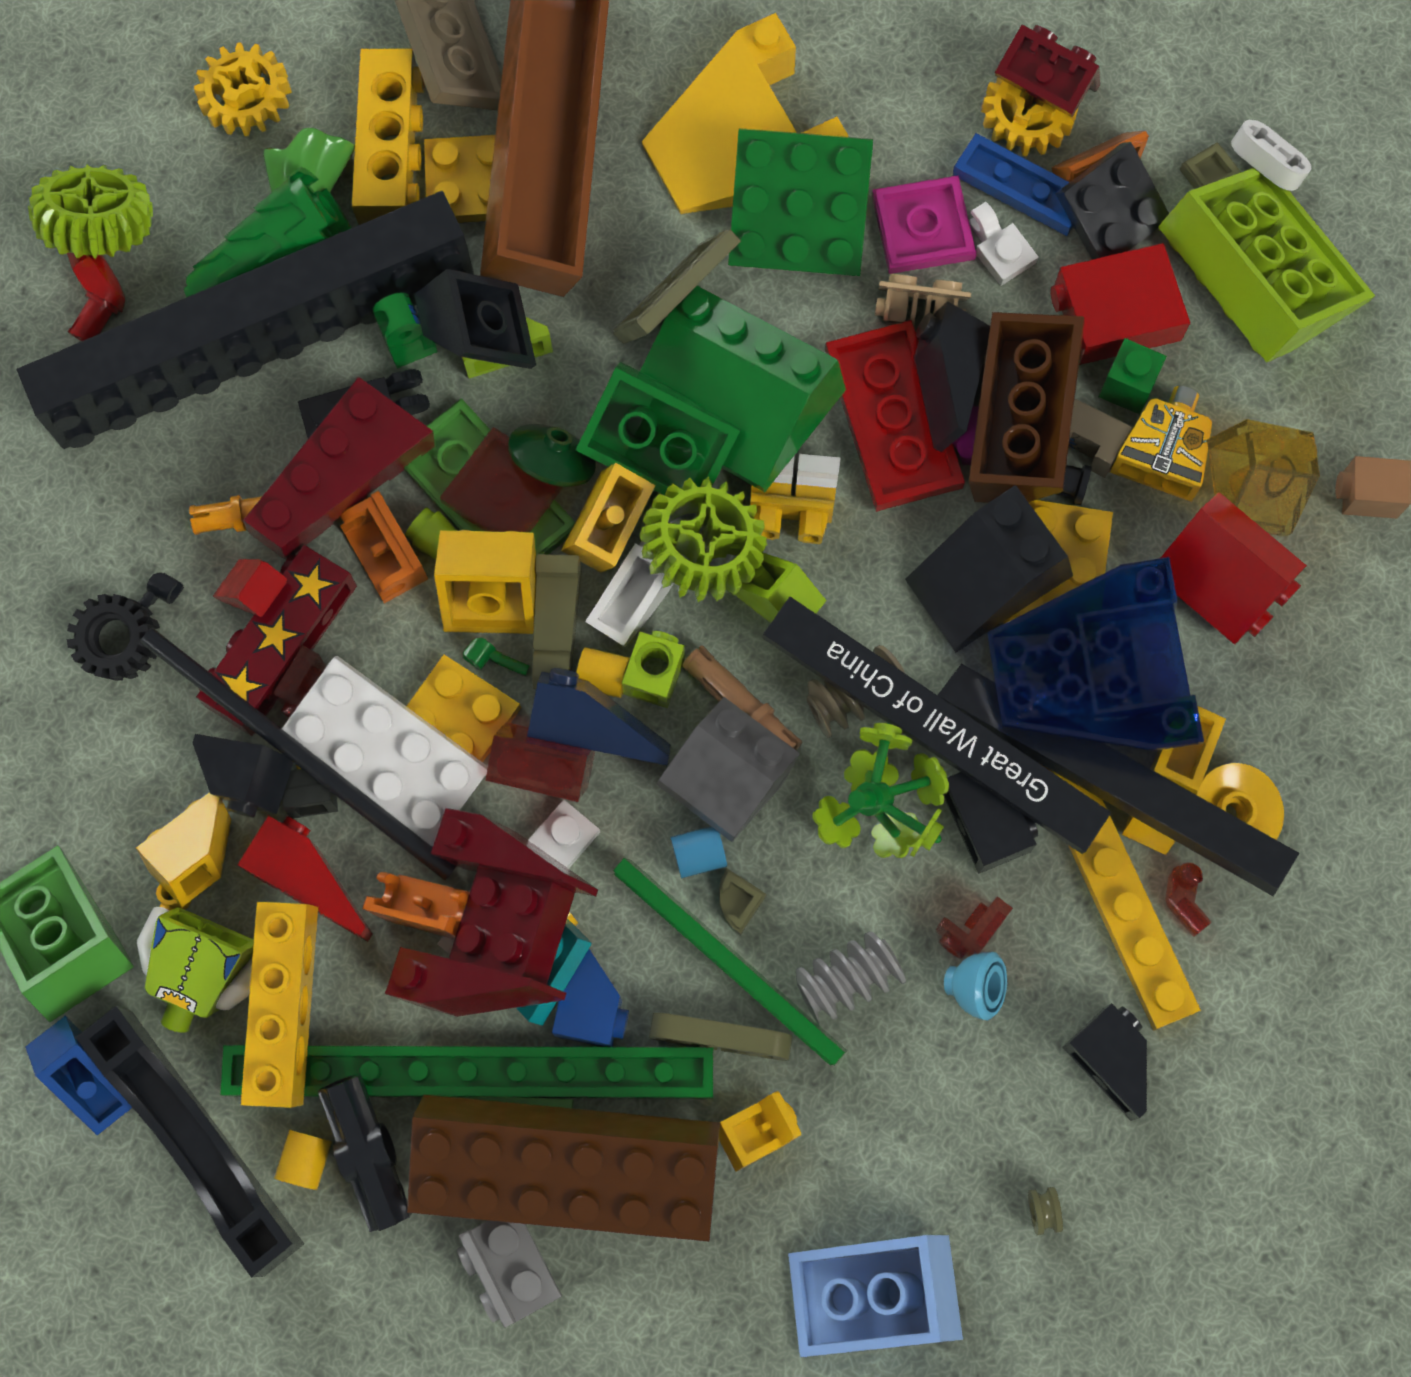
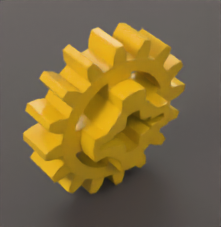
M238 42L235 52L229 53L224 46L219 48L221 58L216 60L213 57L207 56L205 60L209 70H197L196 72L201 84L195 85L194 91L203 116H208L214 128L222 124L228 135H231L236 127H241L244 136H249L252 126H257L261 132H265V121L267 119L277 123L281 120L277 108H289L286 95L292 93V89L283 63L277 62L272 51L263 55L259 44H254L250 51H245L242 43ZM262 73L270 79V85L266 84L264 77H261ZM216 94H219L222 100H224V106L217 102Z
M997 77L996 83L989 82L981 112L985 113L984 128H994L991 138L993 142L1004 138L1007 141L1006 149L1011 151L1015 145L1020 146L1022 156L1027 157L1032 147H1036L1040 155H1045L1048 143L1059 148L1063 137L1070 136L1078 108L1073 117H1070Z

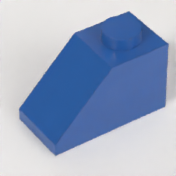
M588 949L563 991L567 993L565 1000L558 1002L552 1034L556 1038L601 1047H613L614 1038H624L629 1010L621 1009L622 999L590 949Z
M65 1015L25 1046L35 1076L96 1135H99L129 1111L132 1106L102 1075L75 1038L82 1031Z

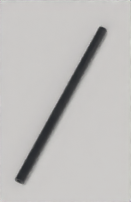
M153 627L140 640L141 644L440 878L446 881L457 867L456 865L432 855L433 847Z

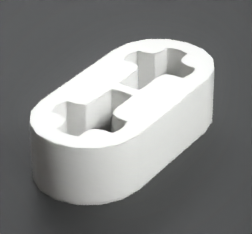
M1244 121L1231 141L1234 151L1272 183L1285 190L1293 191L1298 189L1311 171L1310 162L1301 152L1259 121Z

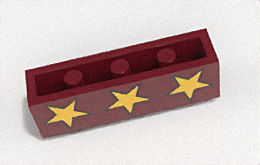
M303 545L297 555L292 554L282 565L280 573L288 579L287 583L262 617L253 614L244 630L239 629L232 635L226 646L227 653L217 668L212 667L208 670L265 716L272 709L357 587L350 572L306 545ZM199 689L196 698L207 709L248 735L253 736L255 733L253 730Z

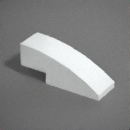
M678 517L671 524H679L682 519ZM642 541L639 545L634 544L585 621L624 647L642 628L674 584L673 582L671 586L663 588L661 582L665 574L650 575L649 567L653 560L642 558L641 551L644 544H646Z

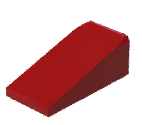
M239 559L213 597L221 602L262 617L288 579L265 561L259 559Z

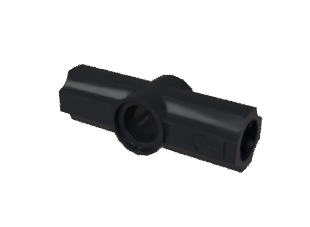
M361 1073L342 1078L318 1090L320 1101L323 1104L335 1137L333 1151L337 1166L344 1180L352 1183L369 1232L384 1230L409 1218L412 1213H407L408 1201L394 1166L397 1163L395 1147L388 1129L377 1120Z

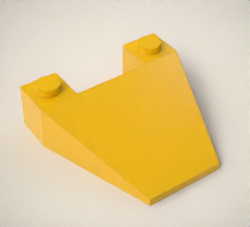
M776 13L737 30L642 140L644 150L680 214L733 207L739 128L797 133L769 86L795 74L796 46ZM837 116L802 132L849 137Z

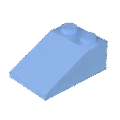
M922 1235L788 1253L800 1357L963 1340L949 1235Z

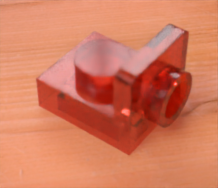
M303 645L273 693L283 705L281 712L289 718L323 673L326 666L318 653Z
M998 896L989 907L981 902L964 924L971 930L969 934L944 917L936 928V932L942 936L939 943L949 953L961 960L965 955L969 957L973 954H979L1013 908Z

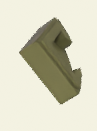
M726 868L719 888L720 908L728 925L741 936L767 894Z

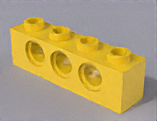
M360 49L352 208L358 225L420 200L418 183H413L414 171H420L422 165L420 144H415V132L423 131L422 105H417V93L425 92V83L419 66L416 64L412 49ZM390 97H399L394 101H386ZM397 135L392 140H383L387 136ZM387 174H396L392 179L381 180Z
M257 902L241 1105L287 1108L304 1105L318 918L317 906L295 903Z

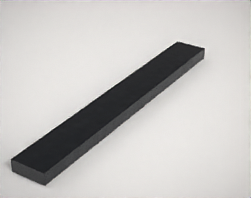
M962 663L938 694L939 697L1036 762L1273 897L1299 855V852Z

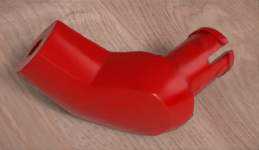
M70 252L67 253L69 262L79 283L86 292L85 297L88 300L67 332L78 340L84 341L100 334L112 313L117 315L118 312H123L125 295L116 275L103 255H98L96 259L92 255H83L80 258H76L74 253Z

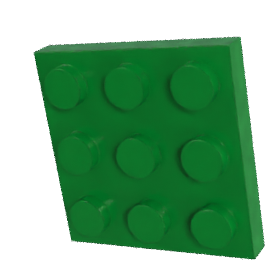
M739 128L731 230L741 242L729 253L728 265L860 276L873 139Z

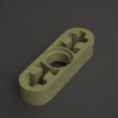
M653 1013L649 1038L657 1041L713 1048V1050L721 1047V1051L780 1061H789L793 1037L790 1034L779 1031L667 1013Z

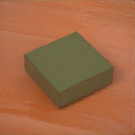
M1218 142L1188 159L1180 167V171L1194 189L1241 173L1240 169Z

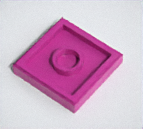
M958 175L872 190V200L889 274L975 260L976 250Z

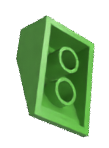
M59 845L0 882V951L21 993L49 1023L134 967L119 938Z

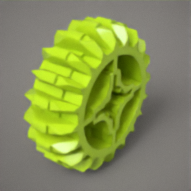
M88 164L84 168L69 166L68 171L54 170L52 177L40 178L39 185L32 187V195L29 197L30 205L28 206L32 229L35 231L36 238L44 241L46 248H57L58 253L61 255L71 252L74 253L76 258H80L83 255H92L96 259L98 255L104 254L114 257L116 251L130 252L131 245L143 244V237L150 235L153 205L150 202L146 185L138 182L136 175H125L123 169L108 170L106 165H102L99 168H92Z
M709 476L702 481L700 487H697L691 478L684 481L682 489L672 483L667 488L665 496L661 494L656 496L653 500L652 508L645 513L643 518L645 526L642 527L640 532V541L646 543L641 551L642 558L653 560L649 567L650 575L665 574L661 582L663 588L671 586L673 582L679 585L678 594L680 598L685 596L688 590L695 591V597L698 602L704 600L707 591L711 593L716 601L723 598L725 590L735 595L740 591L742 583L748 584L753 580L756 574L755 570L759 569L763 563L764 557L761 552L767 546V538L761 535L765 528L764 520L753 519L757 512L756 504L742 505L745 498L743 491L736 493L734 496L727 493L729 490L727 481L721 484L719 489L712 488ZM697 513L696 518L693 520H681L679 524H671L673 520L680 516ZM727 554L738 555L726 564L710 566L711 560L714 558H726Z

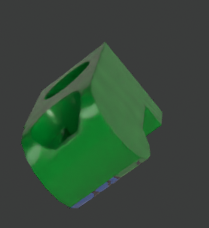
M395 293L381 299L373 307V313L382 337L397 369L438 352L435 342L423 336L419 314L408 294Z

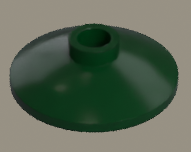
M527 424L516 428L508 440V452L516 465L528 475L551 485L561 487L583 485L592 478L596 469L595 460L576 451L580 439L562 428L544 424Z

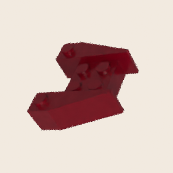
M445 808L431 854L465 870L476 872L449 958L400 947L385 994L422 1008L456 1017L565 1000L567 993L547 985L575 893L596 897L598 889L516 831L481 814Z

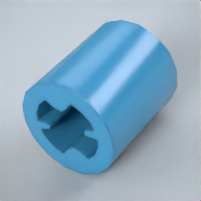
M713 827L671 837L681 879L727 867L720 833Z

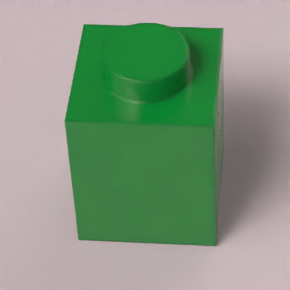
M1125 338L1098 397L1140 415L1167 356Z

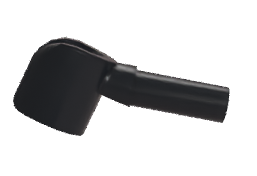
M165 573L153 574L147 583V592L138 602L142 603L141 606L147 608L153 605L158 598L167 604H172L182 592L184 585Z

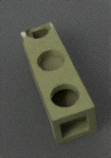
M537 554L536 556L537 582L533 634V689L537 687L541 672L550 673L553 668L572 671L582 567L578 555Z

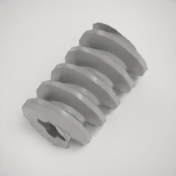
M869 931L864 934L865 949L854 940L847 943L848 958L837 949L830 951L831 967L820 958L814 959L812 963L814 976L803 967L796 969L798 989L818 1026H820L818 1012L822 1010L831 1019L835 1020L838 1018L836 1003L839 1001L850 1011L854 1010L853 994L856 992L867 1002H870L872 1000L870 985L874 983L884 993L889 992L887 976L891 974L901 984L906 983V978L899 961L885 939L882 938L881 940L877 935Z

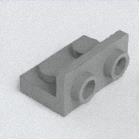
M488 1220L476 1228L467 1230L459 1235L463 1246L457 1249L458 1256L470 1277L476 1273L478 1274L486 1292L479 1295L480 1300L493 1323L500 1319L504 1328L562 1297L526 1224Z

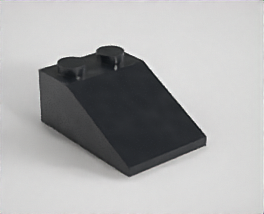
M1015 485L974 512L905 580L956 653L1071 578L1073 573L1068 555Z

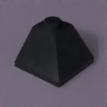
M446 269L414 294L422 333L426 338L459 357L528 369L536 366L517 283Z

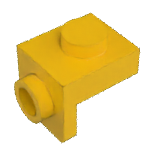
M779 1091L719 1122V1142L735 1172L801 1136L796 1114L793 1108L784 1101Z

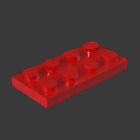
M912 320L825 343L826 354L836 358L839 362L846 388L840 400L876 512L963 489L965 484L953 444L942 452L933 448L914 359L918 338L916 337Z

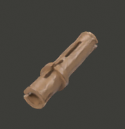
M703 645L699 649L696 648L685 659L682 667L695 677L718 702L725 697L793 749L797 750L800 747L802 740L780 722L774 715L775 709L768 703L762 704Z

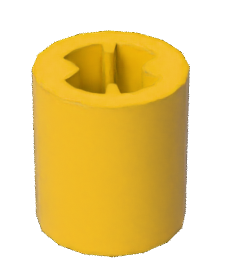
M584 647L576 671L579 674L578 679L589 681L608 696L621 698L623 695L622 680L630 658Z
M289 1130L274 1179L318 1190L332 1141Z

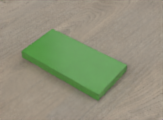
M462 398L427 425L434 432L435 447L423 456L420 455L404 467V471L458 530L534 533L536 556L537 554L549 555L567 540L575 521L534 477L528 475L516 465L508 452V448Z

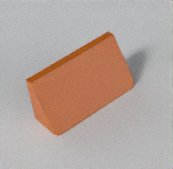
M1146 131L1123 133L1051 168L1052 172L1060 178L1071 182L1118 145L1125 142L1133 144L1141 159L1149 135Z

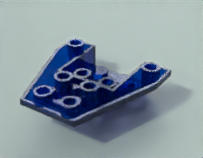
M1169 557L1122 564L987 632L1003 727L1153 751L1204 743L1196 696L1190 695L1175 610L1178 601Z

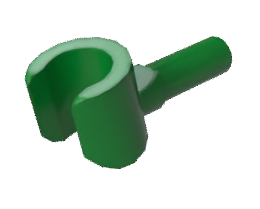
M481 637L473 639L463 651V659L478 670H482L489 660L526 676L530 667L497 651L490 642Z

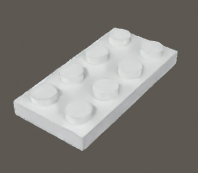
M335 656L282 727L285 732L432 847L445 808L460 811L491 769L339 656Z

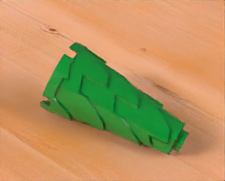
M300 167L288 175V179L253 207L255 211L224 236L226 240L193 266L194 271L186 277L187 286L183 289L186 297L199 293L349 230L351 226L328 189L325 188L321 192H315L310 186L319 179L306 168Z

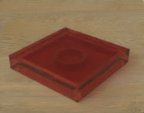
M493 427L440 496L441 503L483 531L530 533L563 487L542 482L520 469L508 452L507 445L510 437Z

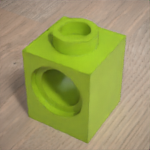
M653 631L652 635L639 632L622 680L623 694L668 709L685 660L684 645L678 644L679 640L675 636L662 631ZM660 658L667 662L668 667L661 674L652 675L643 670V665L649 659Z

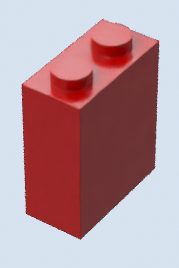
M1164 243L1060 267L1055 284L1050 289L1052 304L1056 312L1062 311L1063 316L1084 317L1085 322L1079 365L1116 357L1125 338L1147 348L1182 341L1190 325V320Z
M1218 492L1197 512L1149 572L1235 645L1247 632L1256 637L1274 617L1267 611L1274 602L1283 607L1296 593L1301 585L1294 579L1307 565Z

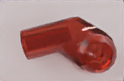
M1185 862L1181 866L1174 867L1169 874L1165 901L1169 910L1188 932L1195 937L1210 925L1212 921L1195 903L1198 883L1203 881L1202 870L1192 862Z

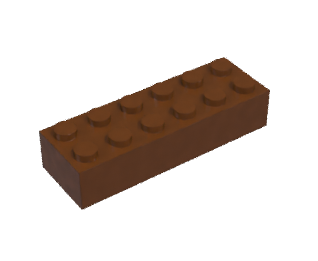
M423 1095L412 1117L407 1213L710 1242L720 1123Z

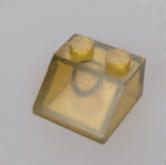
M1246 419L1208 438L1207 444L1214 495L1220 492L1269 534L1277 536L1291 535L1320 477L1314 433Z

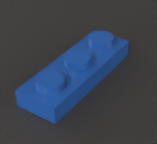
M975 133L955 164L953 176L958 175L960 180L1067 236L1073 225L1055 193L1069 182Z

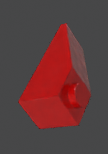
M268 815L239 861L238 866L248 874L301 904L317 906L318 914L369 942L373 935L372 931L319 848L307 838L311 830L288 816L281 823Z

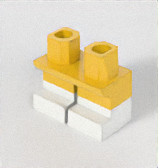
M799 454L795 496H791L794 456L766 492L751 486L750 505L756 504L757 509L754 519L764 520L765 528L761 535L769 540L780 539L781 519L800 520L798 541L821 544L827 523L832 522L840 457Z

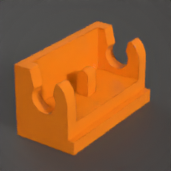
M379 490L371 494V497L350 507L340 515L344 522L340 527L384 604L428 580L422 564Z
M387 872L377 874V880L385 884L384 895L382 898L367 896L362 909L391 923L455 939L470 892L400 874L398 876Z

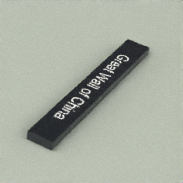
M792 597L787 599L764 632L762 637L764 640L887 723L901 728L903 734L1081 854L1087 851L1112 813Z

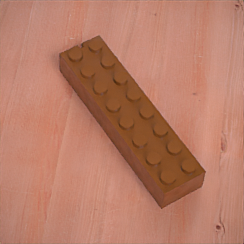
M510 0L480 276L517 283L518 286L564 297L583 276L609 0Z

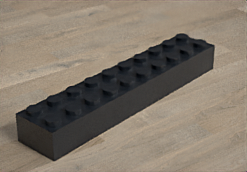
M442 190L16 370L37 419L63 449L68 447L79 448L90 444L96 435L110 429L122 430L132 426L137 421V418L150 412L171 410L183 398L195 393L199 395L211 393L220 386L221 382L235 376H251L257 373L262 368V365L275 359L293 358L299 355L304 347L320 340L322 342L336 340L344 334L346 329L360 323L366 325L376 323L373 307L377 302L389 295L406 293L410 296L413 305L416 306L414 294L446 269L474 274L464 234Z

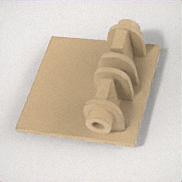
M890 274L889 282L880 281L878 290H886L887 295L886 299L877 298L875 316H882L883 321L905 322L910 297L913 298L910 320H912L914 325L918 299L926 300L925 316L930 313L931 300L935 301L934 314L947 301L958 307V301H967L971 298V293L962 292L963 283L935 280L933 288L916 286L917 277Z

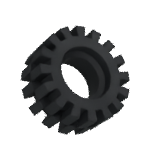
M102 594L97 595L98 601L88 599L83 603L87 609L85 611L76 609L72 615L79 619L77 624L69 623L67 629L68 632L74 633V639H67L68 648L75 649L76 651L71 655L73 660L83 664L80 668L85 672L115 681H123V678L138 677V670L146 672L151 667L147 660L149 657L156 659L157 655L141 644L140 640L150 628H160L158 620L150 617L153 613L147 607L141 606L142 603L121 595L113 594V596ZM121 620L127 625L130 632L128 646L117 655H108L100 646V632L108 622Z

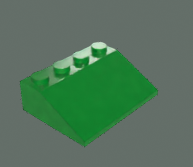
M696 286L666 316L640 372L662 382L741 429L722 469L763 492L767 491L846 391L839 362L836 358L699 286Z

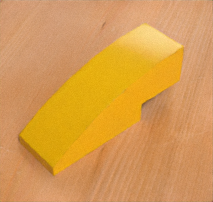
M1182 699L1150 769L1196 795L1200 789L1226 718ZM1131 815L1122 833L1123 836L1164 855L1168 853L1175 843V840Z

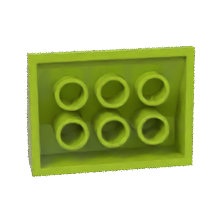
M1255 168L1188 191L1158 226L1168 239L1170 246L1182 256L1195 273L1197 280L1209 290L1221 305L1225 315L1233 320L1249 340L1252 349L1260 354L1266 363L1294 351L1375 297V294L1292 193L1272 183Z

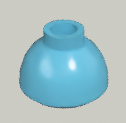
M996 952L973 954L964 959L958 967L950 966L947 969L944 977V990L947 995L955 997L958 1005L966 1013L978 1019L990 1020L999 1012L1005 999L1007 990L1005 964Z

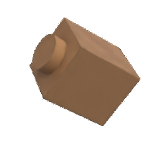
M1355 456L1345 470L1339 472L1336 480V498L1343 499L1342 514L1398 519L1411 504V460Z

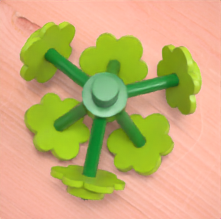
M874 723L873 728H860V739L871 742L878 747V750L871 754L866 749H859L852 754L850 759L851 766L844 770L845 780L852 783L851 793L848 797L849 804L845 802L839 804L832 796H825L820 799L819 808L812 814L814 822L818 825L819 838L828 845L837 843L841 848L850 846L852 839L860 834L861 827L854 816L861 813L866 816L874 815L881 823L875 825L871 831L872 837L876 840L873 849L877 856L887 858L893 854L896 858H903L908 854L909 847H914L910 853L912 857L916 855L921 846L930 851L934 843H940L942 840L940 833L944 826L937 822L942 810L938 808L928 825L925 826L918 821L914 813H904L894 807L893 803L894 796L916 789L917 795L923 804L928 805L932 803L935 806H939L944 803L943 794L948 792L949 782L946 772L937 758H928L924 753L915 755L913 761L915 769L911 772L912 780L892 786L899 778V771L895 765L888 763V749L908 750L913 740L901 735L902 729L891 723Z

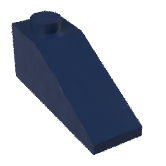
M553 668L550 673L541 672L537 682L527 737L668 765L671 744L589 681L578 679V673L567 669Z

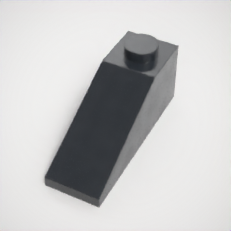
M948 301L934 314L928 313L921 320L916 330V337L919 338L914 356L933 448L940 452L967 431L990 332V325Z

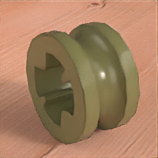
M1048 1187L1044 1194H1039L1036 1189L1028 1190V1203L1035 1234L1044 1235V1231L1047 1228L1053 1229L1055 1233L1062 1232V1211L1055 1187Z

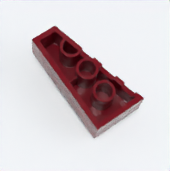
M358 377L244 518L243 522L249 534L287 560L289 556L300 551L303 545L309 544L331 527L333 522L344 511L367 499V496L387 480L391 481L404 471V467L420 455L423 456L434 448V432L362 378Z

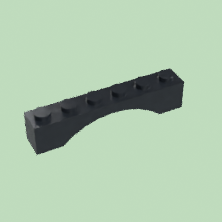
M115 1006L75 1037L102 1075L139 1114L173 1157L202 1200L221 1237L251 1278L265 1277L304 1245V1242L133 1012Z

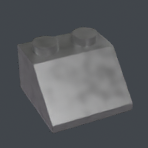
M724 697L696 726L656 785L733 842L784 784L800 753Z

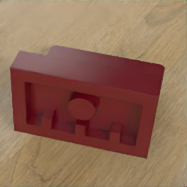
M1021 25L995 70V76L1064 114L1073 117L1088 89L1097 92L1101 85L1100 66L1095 64L1097 58L1081 47L1073 46L1072 50H1069L1056 43L1058 37L1042 26L1035 25L1032 30Z

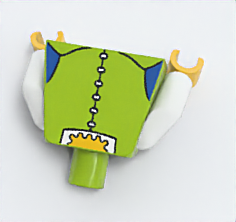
M159 884L156 896L161 904L159 907L152 909L137 939V948L142 971L146 975V992L167 1002L161 1024L171 1031L185 1033L189 1031L194 1015L208 1018L219 1010L232 1009L249 996L254 939L185 910L191 901L181 907L175 899L168 900L169 893Z

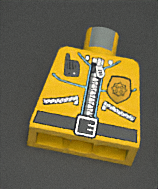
M1176 386L1173 388L1168 402L1156 398L1150 399L1120 449L1110 473L1192 502L1203 483L1212 428V420L1209 417L1194 412L1199 394L1189 387Z

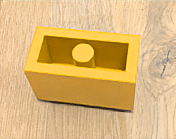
M617 463L602 470L561 551L568 555H578L580 562L600 573L615 567L656 485Z

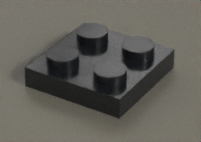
M1131 142L1118 145L1055 193L1092 260L1129 251L1158 229V226L1169 214Z

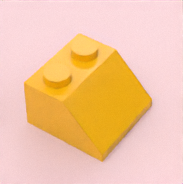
M440 530L434 577L444 632L534 634L537 582L534 533Z

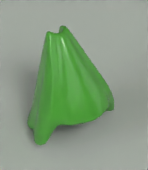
M304 128L295 136L286 149L265 148L263 157L271 192L288 179V175L300 167L306 168L319 179L310 186L315 192H321L325 188L330 192L355 150V145L342 137L328 135L316 128Z

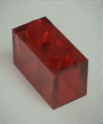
M508 722L494 734L485 781L579 802L589 785L595 751L527 737L529 727Z

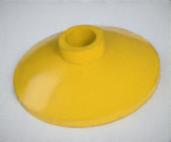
M1229 763L1214 768L1204 776L1200 789L1196 794L1197 796L1226 811L1227 805L1232 806L1236 810V818L1277 840L1283 827L1284 806L1277 787L1265 773L1247 764Z

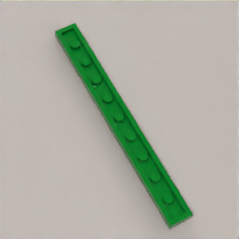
M223 1045L221 1096L241 1097L245 1045ZM308 1046L304 1097H320L318 1093L320 1088L342 1078L361 1073L369 1097H423V1095L514 1098L713 1099V1048Z

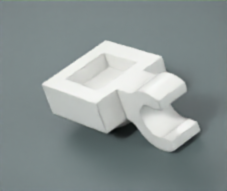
M987 202L971 211L973 218L969 220L970 227L982 241L981 244L977 245L976 255L1000 286L1037 263L1038 255L1016 226L1012 223L1002 230L994 210Z

